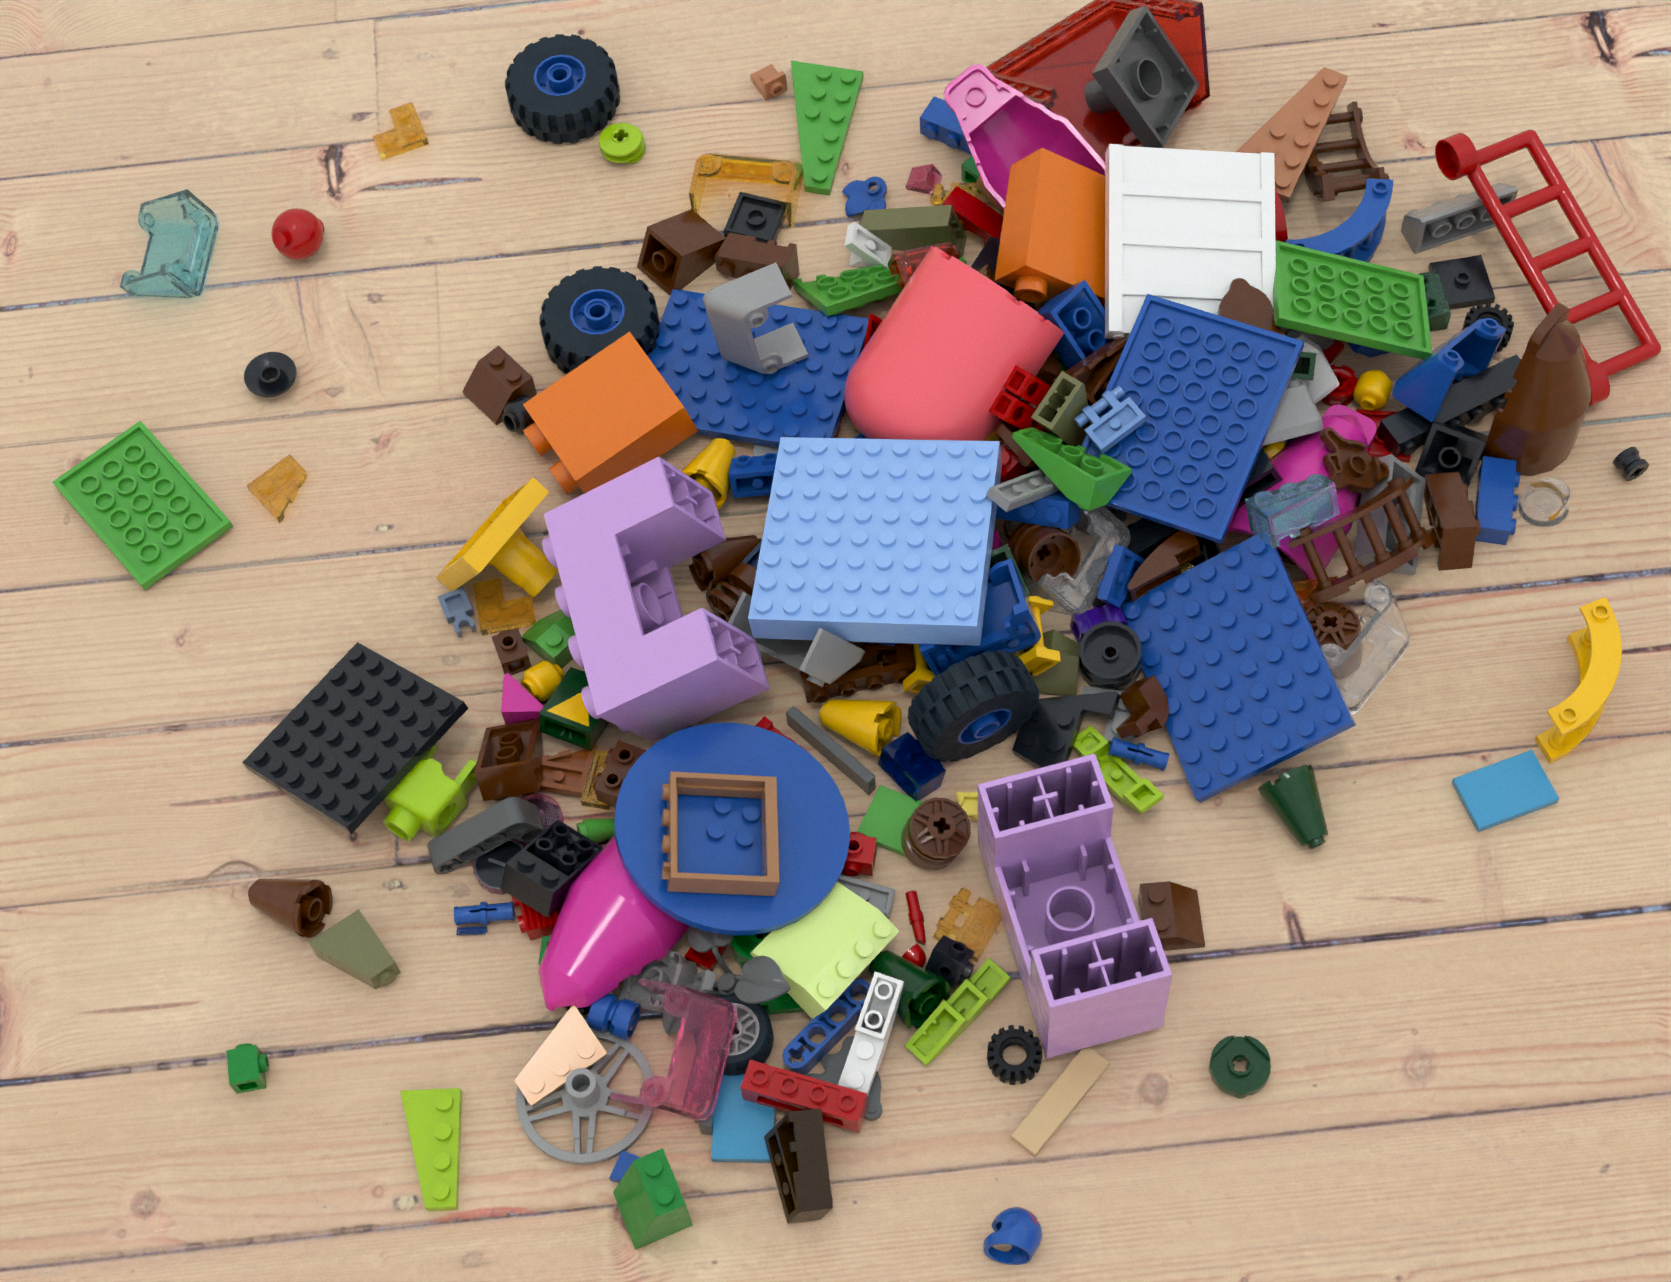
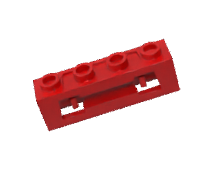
M754 1060L749 1061L740 1087L743 1100L784 1112L821 1109L823 1123L860 1133L868 1108L867 1093Z

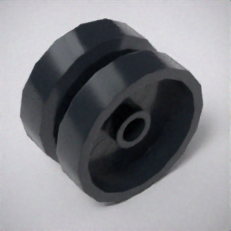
M1111 621L1096 624L1086 631L1080 642L1079 649L1080 671L1084 681L1091 687L1118 691L1126 690L1137 680L1141 672L1142 645L1138 635L1129 626Z

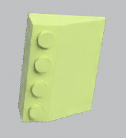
M837 882L827 898L811 913L793 924L771 931L750 954L753 957H770L778 964L790 986V991L787 993L813 1019L833 1004L897 935L899 930L878 908Z

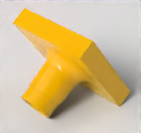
M532 477L508 495L436 576V579L450 591H453L478 575L488 564L495 567L519 588L524 589L531 597H535L555 576L558 569L524 535L520 526L547 496L549 491Z

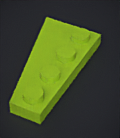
M460 1088L402 1090L400 1092L425 1209L427 1211L458 1210L462 1090Z

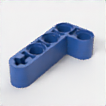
M855 979L826 1011L816 1016L786 1046L782 1055L785 1070L802 1075L809 1073L821 1061L822 1057L827 1055L857 1024L865 999L855 1001L851 997L858 992L864 993L867 996L870 987L867 981ZM838 1013L846 1016L841 1022L831 1020L832 1016ZM819 1034L825 1037V1040L818 1044L810 1041L814 1035ZM802 1057L801 1063L798 1061H794L792 1063L791 1059L795 1058L796 1060H799Z

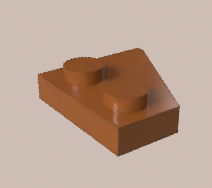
M594 745L591 751L585 749L571 753L570 750H566L554 756H542L543 776L539 790L584 798L598 751L597 745Z

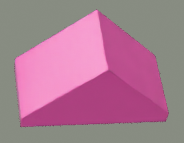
M509 673L504 675L501 713L505 724L538 719L539 713L544 706Z

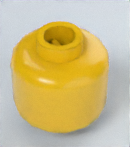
M1380 370L1364 372L1359 376L1354 389V400L1361 408L1367 411L1382 409L1388 402L1392 390V382Z
M546 660L540 661L524 672L521 685L539 702H544L551 697L563 679L564 673L559 665H553Z

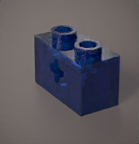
M909 732L884 746L878 761V765L915 802L940 788L946 772L940 761L926 755L920 742Z

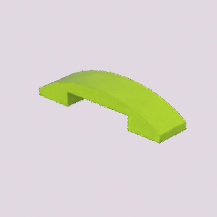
M1092 725L1077 735L1073 746L1075 753L1079 758L1091 754L1096 755L1107 789L1130 809L1143 814L1164 799V795L1146 777L1141 779L1119 757L1108 755L1109 742Z

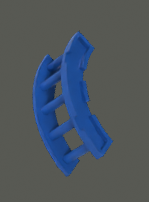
M1367 179L1365 193L1360 205L1344 223L1327 233L1305 239L1286 240L1285 243L1369 263L1382 240L1386 223V211L1389 207L1393 191V180Z

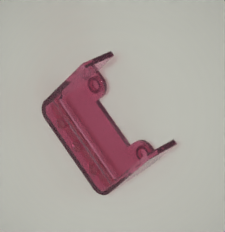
M639 978V985L657 995L664 996L663 1007L665 1011L674 1017L681 1018L667 1078L652 1076L646 1079L641 1086L639 1098L611 1092L610 1099L632 1108L697 1121L706 1120L715 1109L737 1017L736 1009L729 1001L680 985Z

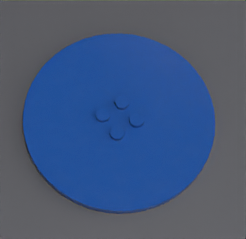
M738 723L697 725L675 732L655 743L630 768L620 788L614 814V834L618 854L626 872L639 891L651 903L672 918L703 931L724 935L767 933L786 927L807 916L827 898L836 885L844 868L850 842V826L846 806L837 785L826 769L810 753L788 738L760 727ZM670 771L777 778L779 886L775 896L667 892V880H662L663 862H667V853H662L663 835H667V827H662V811L667 809V801L662 800V785L668 784ZM678 794V872L763 876L761 798Z

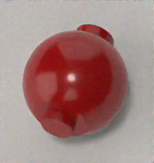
M292 208L282 212L275 219L271 236L274 246L282 255L294 260H303L313 256L319 250L323 242L325 229L322 221L310 211Z

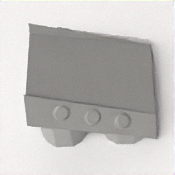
M669 951L658 962L654 960L643 967L642 972L638 975L627 977L618 1000L621 1001L625 998L640 1003L641 1009L663 1013L669 994L682 984L692 983L694 975L698 974L696 962L685 960L678 952Z

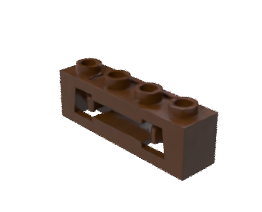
M875 643L859 647L866 651L862 660L832 684L825 682L823 687L807 680L809 674L799 670L806 702L822 703L829 698L837 696H852L858 691L867 689L878 690L884 685L893 683L903 684V680L916 670L910 643H895L894 646ZM894 648H896L895 650H891V651H887V652H883V653H879V654L877 653V652H880V651H885V650H889V649H894Z

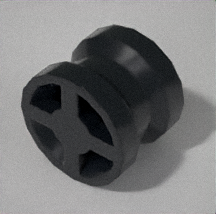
M1630 447L1622 451L1613 460V465L1616 469L1622 470V476L1626 481L1638 478L1649 467V463L1639 457V451L1636 447Z

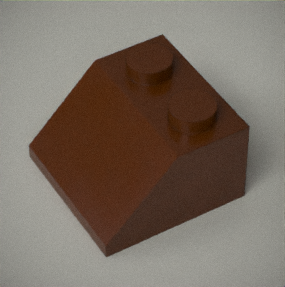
M499 345L477 362L463 389V394L496 426L503 421L502 415L506 404L521 395H528L532 398L537 395L533 377Z
M1170 881L1140 884L1138 900L1141 921L1149 918L1153 919L1164 951L1205 947L1197 890Z

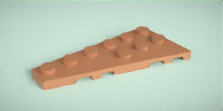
M1323 67L1236 151L1258 154L1261 152L1274 153L1275 188L1280 200L1289 203L1347 82V75Z

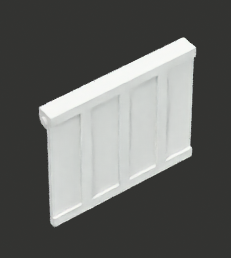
M1109 144L1105 153V339L1117 340L1129 337L1147 294L1218 315V307L1223 297L1229 291L1231 282L1236 278L1245 279L1251 286L1267 295L1273 307L1274 317L1273 285L1276 269L1274 153L1261 152L1258 154Z

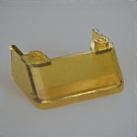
M720 152L703 154L697 158L689 197L691 209L698 215L706 178L789 185L786 198L788 227H794L803 180V167L799 161L787 158Z

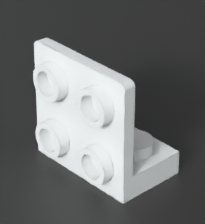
M1301 335L1297 339L1304 341L1302 351L1316 353L1313 380L1299 379V382L1306 384L1316 404L1337 388L1339 382L1320 346Z

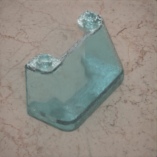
M188 189L141 203L138 223L150 236L141 272L139 273L136 270L124 272L120 287L132 296L194 298L200 296L204 290L219 228L216 214Z

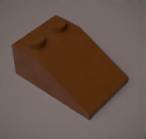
M539 718L486 728L474 770L483 801H499L516 795L528 796L539 791L543 776L542 732H540Z

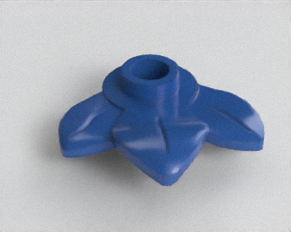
M870 177L865 181H852L842 191L845 196L849 197L845 204L847 217L864 213V210L886 209L884 197L887 193V185L880 177ZM878 186L875 191H870L871 187Z

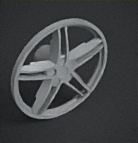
M590 1028L596 1038L615 1044L607 1052V1056L596 1062L590 1070L585 1068L573 1070L566 1079L564 1089L548 1095L531 1107L530 1104L526 1105V1098L519 1087H517V1112L525 1133L538 1149L558 1161L587 1165L610 1160L620 1155L622 1150L626 1151L641 1137L651 1120L656 1100L655 1081L651 1068L644 1055L629 1040L626 1041L612 1036L610 1031L603 1033ZM621 1047L625 1050L618 1060L614 1062L604 1078L599 1074L610 1063ZM628 1053L636 1060L644 1075L646 1085L645 1103L607 1088V1083ZM609 1099L642 1110V1114L629 1112L625 1109L608 1106L607 1104ZM563 1101L564 1106L528 1117V1113ZM598 1110L639 1119L631 1132L621 1141L607 1149L592 1153L596 1112ZM572 1111L575 1153L560 1150L547 1143L536 1132L531 1122ZM581 1119H589L587 1153L581 1154Z

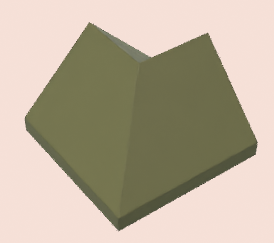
M1054 629L1043 633L1044 646L1047 649L1059 651L1061 661L1037 676H1034L1032 672L1030 675L1038 687L1039 694L1055 696L1076 695L1080 644ZM1033 646L1024 649V653L1031 650Z

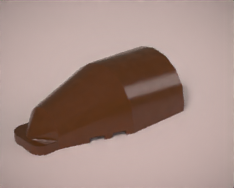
M1558 303L1532 333L1513 376L1517 380L1513 390L1508 389L1504 398L1508 399L1504 410L1499 408L1494 416L1481 461L1483 456L1516 460V472H1520L1522 476H1534L1552 471L1568 458L1591 400V378L1580 335L1576 327L1567 320L1570 308Z

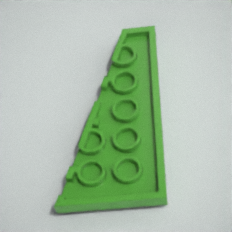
M791 60L805 192L830 196L863 82V71Z
M955 252L947 253L949 256H953L966 264V260ZM904 260L898 261L897 267L883 269V264L842 271L839 277H826V274L817 275L816 281L804 283L802 278L794 279L793 285L799 294L826 316H836L841 314L842 311L851 308H861L866 303L875 300H885L890 295L901 293L920 263H907Z

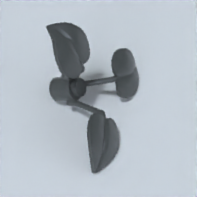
M689 926L687 939L690 946L699 953H705L712 949L725 974L718 981V991L704 989L699 992L698 988L692 983L682 984L675 988L669 994L664 1005V1030L668 1035L690 1032L702 1026L707 1021L711 1010L710 1002L704 996L718 998L723 995L735 994L744 1003L757 1004L773 1000L790 991V986L778 964L767 956H756L748 960L742 968V975L734 974L718 951V947L729 945L734 935L717 934Z

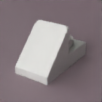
M853 222L848 225L844 247L851 251L849 266L863 268L883 264V269L889 268L892 247L858 223Z

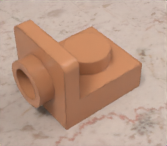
M772 64L750 75L751 82L765 100L779 96L787 90L785 73L783 71L778 73Z

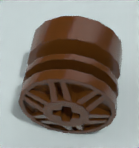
M1021 523L1012 532L1008 541V546L1013 551L1023 575L1045 588L1059 587L1068 582L1076 573L1080 564L1081 552L1077 541L1068 533L1056 527Z
M741 562L727 575V582L720 581L716 585V589L713 588L706 594L707 602L717 617L728 622L742 592L752 596L757 569Z
M1322 602L1311 606L1305 612L1334 677H1341L1350 673L1357 666L1360 657L1359 640L1361 625L1359 616L1352 608L1342 603Z
M932 798L922 802L914 810L901 833V846L905 856L914 865L924 870H939L950 865L966 846L971 835V823L967 813L958 803L947 798ZM935 826L940 827V832H941L942 834L937 833V832H938V828H936Z

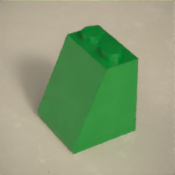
M662 1148L634 1160L613 1191L634 1248L637 1250L691 1227L693 1224L664 1149Z

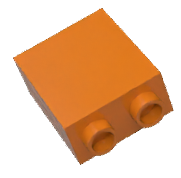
M1041 148L1012 164L1010 167L994 281L1014 289V296L1018 300L1027 303H1047L1050 299L1078 282L1086 280L1102 306H1105V176Z
M630 331L523 404L534 420V423L525 428L523 432L541 457L554 449L560 461L551 466L549 470L567 495L579 487L585 494L657 457H661L698 431L682 403Z

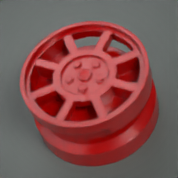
M1331 365L1339 386L1321 399V401L1330 407L1333 405L1347 406L1354 400L1353 393L1358 377L1356 378L1354 371L1348 366L1335 367V365Z

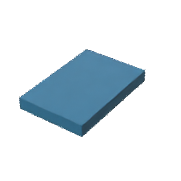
M1533 750L1453 778L1452 785L1477 832L1556 804L1559 800Z
M716 1072L712 1162L771 1163L764 1136L775 1126L776 1109L743 1100L740 1087L745 1074L729 1076Z

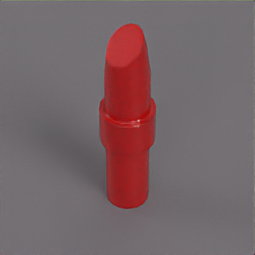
M908 891L905 895L909 909L910 925H912L916 942L925 945L923 912L920 910L917 891Z

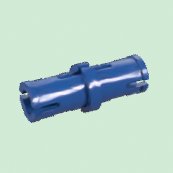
M1115 737L1111 741L1108 755L1133 761L1132 764L1134 765L1144 764L1161 769L1162 771L1165 770L1169 758V753L1167 752L1164 753L1147 748L1145 744L1140 742L1133 744Z
M486 901L480 902V905L454 907L456 926L471 923L489 925V922L515 920L513 901L497 904H488Z

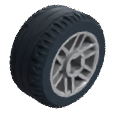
M735 994L719 996L717 999L714 998L709 1001L711 1010L707 1021L699 1028L693 1030L695 1048L702 1063L714 1073L717 1072L729 1076L745 1074L750 1060L765 1063L772 1050L774 1036L770 1017L760 1003H744Z

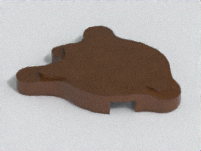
M1243 278L1234 279L1229 286V291L1223 297L1218 307V315L1285 335L1275 325L1273 307L1267 295L1251 286Z
M1330 427L1321 431L1320 439L1331 452L1322 459L1330 473L1326 486L1331 492L1336 493L1340 489H1346L1353 493H1366L1378 482L1385 480L1389 476L1388 466L1380 461L1377 456L1371 458L1364 450L1368 447L1364 443L1356 440H1347Z

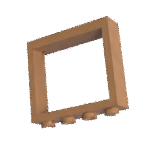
M670 771L668 784L662 785V800L667 801V809L662 811V827H667V835H663L662 853H667V862H663L662 880H667V892L775 896L779 886L777 778ZM678 794L761 798L763 876L678 872Z

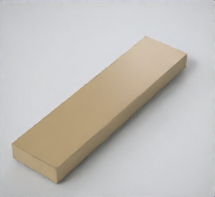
M1090 1047L1081 1049L1012 1133L1011 1140L1033 1157H1036L1108 1069L1110 1062Z

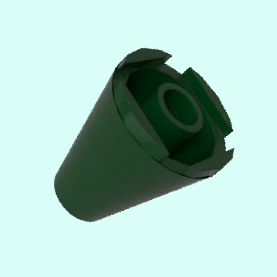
M1311 764L1294 768L1279 775V778L1274 781V785L1269 780L1258 788L1260 795L1302 847L1308 845L1309 849H1313L1325 843L1324 837L1328 835L1314 769Z
M889 950L880 952L870 963L869 972L872 977L875 972L904 981L896 1013L908 1028H911V1026H914L916 1029L920 1028L936 1010L942 999L947 1001L949 998L950 985L943 977Z

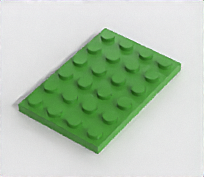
M1275 240L1276 269L1273 285L1275 325L1422 360L1432 354L1423 275Z
M141 421L53 481L56 489L144 591L233 527L231 521Z

